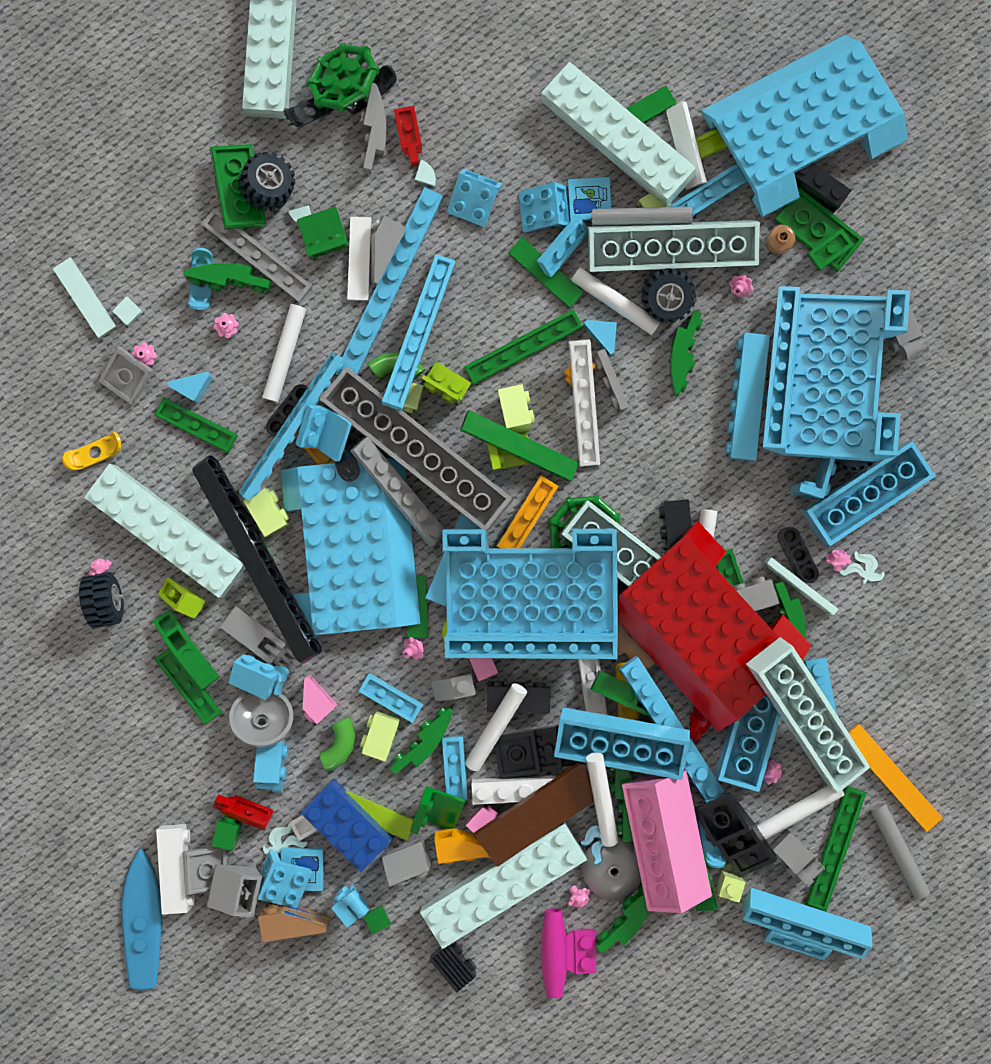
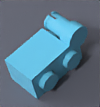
M243 654L233 664L229 684L266 700L272 694L273 689V695H280L282 693V687L287 680L289 670L283 666L273 667L271 664L263 663L250 655Z
M280 741L271 746L257 747L253 782L263 784H256V790L263 789L272 790V792L276 793L282 792L283 780L286 779L287 772L286 767H284V759L288 758L289 751L288 746H285L286 742Z
M353 884L348 888L346 885L336 892V896L333 898L334 903L331 908L347 928L369 911V908H367L368 902Z

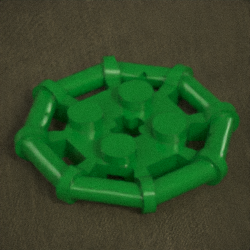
M343 42L339 44V47L316 59L317 63L310 78L306 81V86L311 91L316 107L332 108L343 112L350 105L369 96L368 92L376 75L379 74V66L375 64L371 55V49L368 46L346 45ZM348 54H354L357 56L355 59L349 58ZM366 62L367 68L362 69L361 65ZM323 68H325L326 71L323 77L319 79ZM325 88L326 91L321 94L319 89Z
M599 495L573 498L569 496L555 514L548 518L550 548H561L566 544L573 548V543L566 537H564L565 540L559 542L558 526L565 528L577 513L576 506L583 505L586 500L598 507L619 525L621 515L601 500ZM569 509L572 511L573 515L566 523L559 521Z

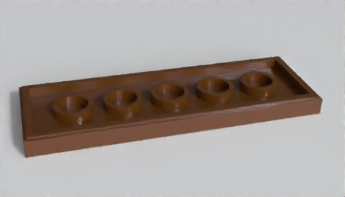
M580 761L474 832V836L497 867L594 802L588 772Z

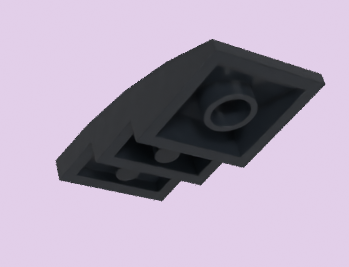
M559 725L503 734L494 746L499 778L562 769L563 767L573 766L579 761L554 757Z
M730 792L694 808L695 815L713 846H718L726 862H731L739 877L776 862L777 857L768 842Z

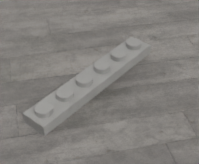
M215 208L203 221L202 225L299 303L313 288L311 284L242 229L224 230L222 215Z
M364 437L350 452L429 546H434L443 536L442 530L444 528L369 437Z

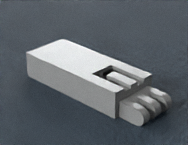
M235 606L220 626V628L268 664L274 663L277 666L287 668L281 661L284 660L288 664L292 662L286 656L289 653L294 657L291 649L287 646V642L239 606ZM266 637L276 644V647H272L270 643L263 647L260 643Z

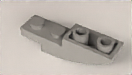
M372 83L371 90L368 92L369 96L364 100V102H368L367 110H362L360 122L364 123L363 130L371 131V133L366 132L364 145H368L366 153L362 152L360 165L364 166L363 172L369 174L372 173L375 154L384 155L386 142L384 104L375 83Z

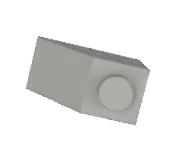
M472 672L431 681L435 702L476 695Z

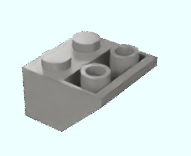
M423 838L387 851L382 856L389 886L395 884L398 887L407 883V879L412 877L416 879L424 877L428 874L427 871L430 870L431 858Z
M215 864L207 907L231 916L254 917L262 875L256 867Z

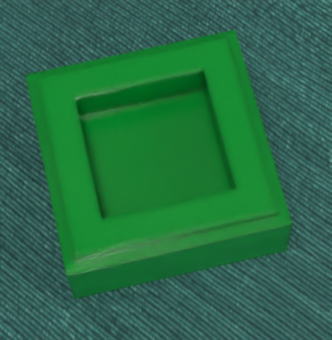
M383 905L368 911L363 916L372 934L391 925Z

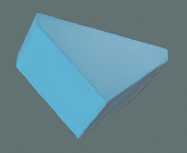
M585 321L583 327L596 343L606 350L610 358L615 349L617 323Z
M207 371L169 381L167 384L177 392L199 403L213 376Z

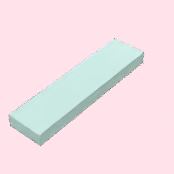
M68 258L53 268L99 339L117 328L72 258Z
M773 558L765 560L764 566L826 614L834 615L838 611V608Z

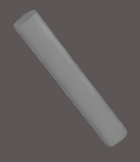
M693 207L592 210L593 226L692 224Z
M882 802L871 807L870 811L914 898L922 899L928 896L930 890L886 803Z

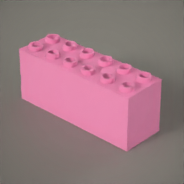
M684 770L682 780L646 774L622 784L647 910L683 913L710 898L712 893L686 770Z

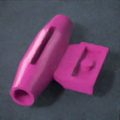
M556 908L545 910L541 933L542 975L548 998L563 997L567 970L575 974L596 973V930L573 929V931L566 934L562 910Z

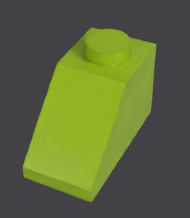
M167 577L157 594L175 611L194 619L202 610L203 604L206 601L196 592L170 577Z

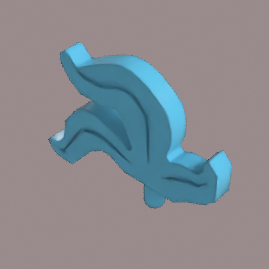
M599 825L592 826L587 830L585 840L581 841L582 846H589L594 838L601 839ZM602 841L592 845V854L596 859L595 865H599L602 862L600 851L602 847H605Z

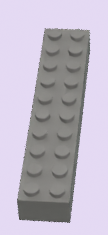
M346 366L320 400L351 422L352 426L366 437L368 436L372 442L478 527L486 529L487 533L512 503L513 499L405 412L382 405L384 396Z

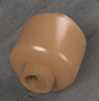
M787 225L775 226L766 237L768 250L777 255L785 254L795 243V233Z

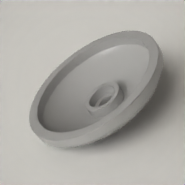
M273 690L266 700L249 692L239 696L233 703L229 713V723L235 737L242 743L253 747L271 746L285 738L293 724V709L289 700L283 694L273 695ZM265 722V725L260 726L258 723Z
M618 837L619 841L615 846L601 848L602 862L599 865L594 864L596 859L592 854V845L585 852L587 860L582 863L584 881L594 894L604 899L617 900L625 898L632 894L641 883L634 844L623 842L621 837ZM611 869H618L617 874H611Z

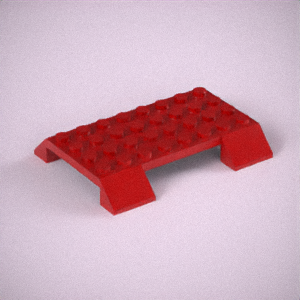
M696 521L682 534L683 537L622 593H618V622L713 727L720 731L738 721L766 695L746 665L750 660L780 637L794 647L801 660L806 656L811 648V644L783 614L770 626L764 622L715 568L726 551L703 525Z

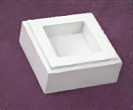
M303 815L289 822L299 841L318 831Z

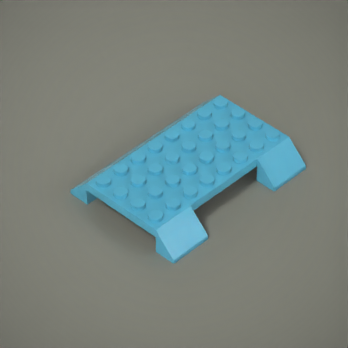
M847 35L832 41L701 110V114L710 129L716 127L753 189L755 195L752 201L762 218L799 199L795 172L863 136L864 138L860 143L871 160L908 140L903 110L862 42Z
M779 286L763 440L764 449L785 456L878 461L897 457L901 413L878 412L883 340L907 333L910 290H888L887 297L800 294V287Z
M386 458L407 483L406 468L394 458ZM357 461V464L360 468V475L352 482L344 481L339 476L335 463L281 470L285 511H302L309 593L293 594L315 635L421 624L411 524L359 461Z
M486 529L442 530L443 551H446L447 635L445 636V658L617 659V529H572L573 548H489Z

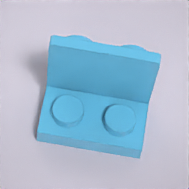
M463 169L458 175L447 213L485 227L496 195L500 192L503 183Z
M552 182L519 192L523 232L529 233L552 226L564 229L570 222L567 186Z
M307 405L295 444L303 448H317L335 462H340L352 424L327 406Z
M821 459L815 483L809 481L799 482V484L792 485L790 493L813 500L824 499V496H827L830 491L831 484L828 483L830 475H833L836 470L835 459Z
M269 850L260 871L262 879L257 899L297 908L312 874L311 869L281 862L278 853Z

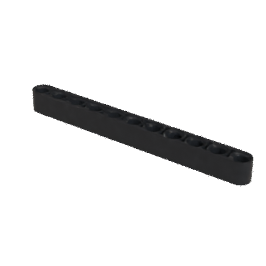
M208 455L192 468L193 474L298 662L305 664L322 652V647L222 466L214 456Z

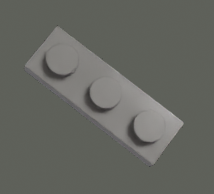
M602 349L596 353L597 358L594 359L597 369H602L605 377L602 378L606 389L610 388L613 395L610 397L614 409L618 408L619 412L627 409L629 405L606 350Z

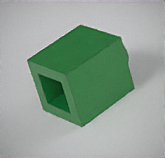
M228 816L221 817L217 821L212 846L233 851L237 845L242 822Z

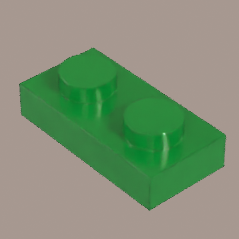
M841 228L810 251L807 256L817 270L820 271L853 247L854 243Z

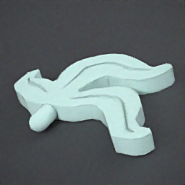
M857 551L854 552V557L857 561L865 563V571L857 563H852L845 570L839 571L843 576L857 572L863 577L862 584H866L867 580L880 581L885 575L884 572L881 574L874 573L878 566L874 556L858 554Z
M288 824V827H277L271 831L269 841L273 847L267 849L263 846V851L266 855L269 850L281 854L282 847L296 845L304 848L308 842L299 841L296 836L290 835L282 844L281 837L290 833L292 829L290 824Z

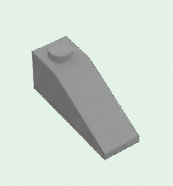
M385 215L379 219L376 218L371 226L373 232L371 234L370 283L373 285L379 283L406 230V227Z

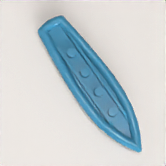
M139 849L131 862L123 887L122 930L129 987L134 990L143 991L157 986L162 913L161 897L155 871L143 849Z

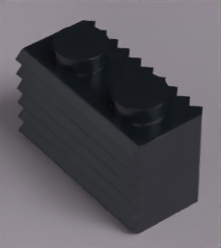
M454 942L443 949L440 946L430 955V962L457 993L476 977L475 969L477 967L470 958L466 959L463 956L461 946Z

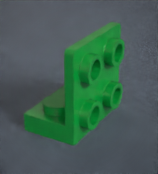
M336 207L297 219L306 246L305 250L310 260L349 247Z
M426 786L415 813L410 832L418 835L420 827L425 828L426 822L447 829L455 828L465 804V799Z

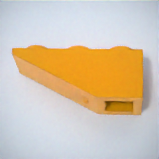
M457 828L435 831L438 864H452L455 861L461 860L473 861L476 858L482 857L490 858L473 833Z

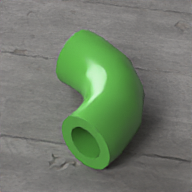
M399 352L384 353L372 359L367 365L381 380L384 376L393 372ZM420 363L413 381L425 371V368Z
M350 717L331 725L335 736L334 742L330 748L320 753L321 762L327 772L336 769L346 762L353 751L355 732Z

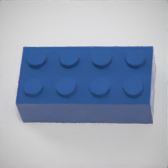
M334 778L300 813L360 872L390 844L393 838Z

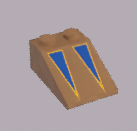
M271 902L267 903L268 905L264 907L258 916L262 942L326 933L331 922L330 916L299 906L292 908Z

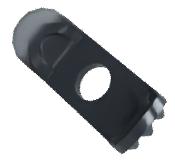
M384 65L379 69V74L376 75L373 83L377 85L381 96L395 85L397 76L392 67ZM364 97L347 107L346 110L351 114H357L367 107L368 102H364Z
M314 98L294 107L283 109L286 119L291 121V125L298 128L322 118L335 110L326 107H316L314 105ZM311 107L314 109L315 115L308 116L304 113L303 109Z
M351 430L345 444L348 450L342 455L340 462H335L339 476L347 482L355 481L360 475L357 461L350 452L353 449L350 436Z

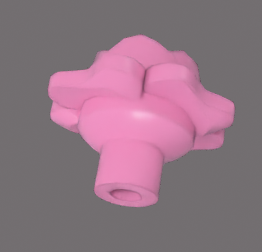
M744 274L741 276L734 275L733 280L729 282L731 292L739 298L742 296L749 297L750 292L754 290L752 279L747 278Z
M223 313L221 317L215 319L217 324L213 328L217 330L219 337L225 336L230 338L231 335L238 332L236 327L239 326V323L235 320L233 314L228 316L226 313Z
M145 342L139 346H134V352L131 353L147 366L153 365V359L157 358L154 347L152 345L148 346Z
M841 549L833 550L830 554L826 555V562L832 564L834 571H841L842 567L851 564L850 556Z
M101 558L95 560L90 565L89 575L108 572L112 562Z
M412 637L405 639L403 656L405 658L413 657L414 660L423 658L424 648L422 642Z
M774 759L767 763L763 781L766 784L776 783L781 778V764L776 763Z
M576 885L569 889L572 894L568 902L569 905L582 908V906L588 903L589 890L586 888L578 890Z

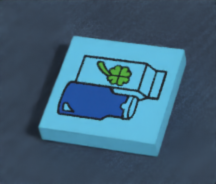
M610 177L568 179L570 221L574 216L581 217L583 222L592 221L593 209H611Z
M282 847L281 862L311 869L312 874L304 891H323L324 848Z

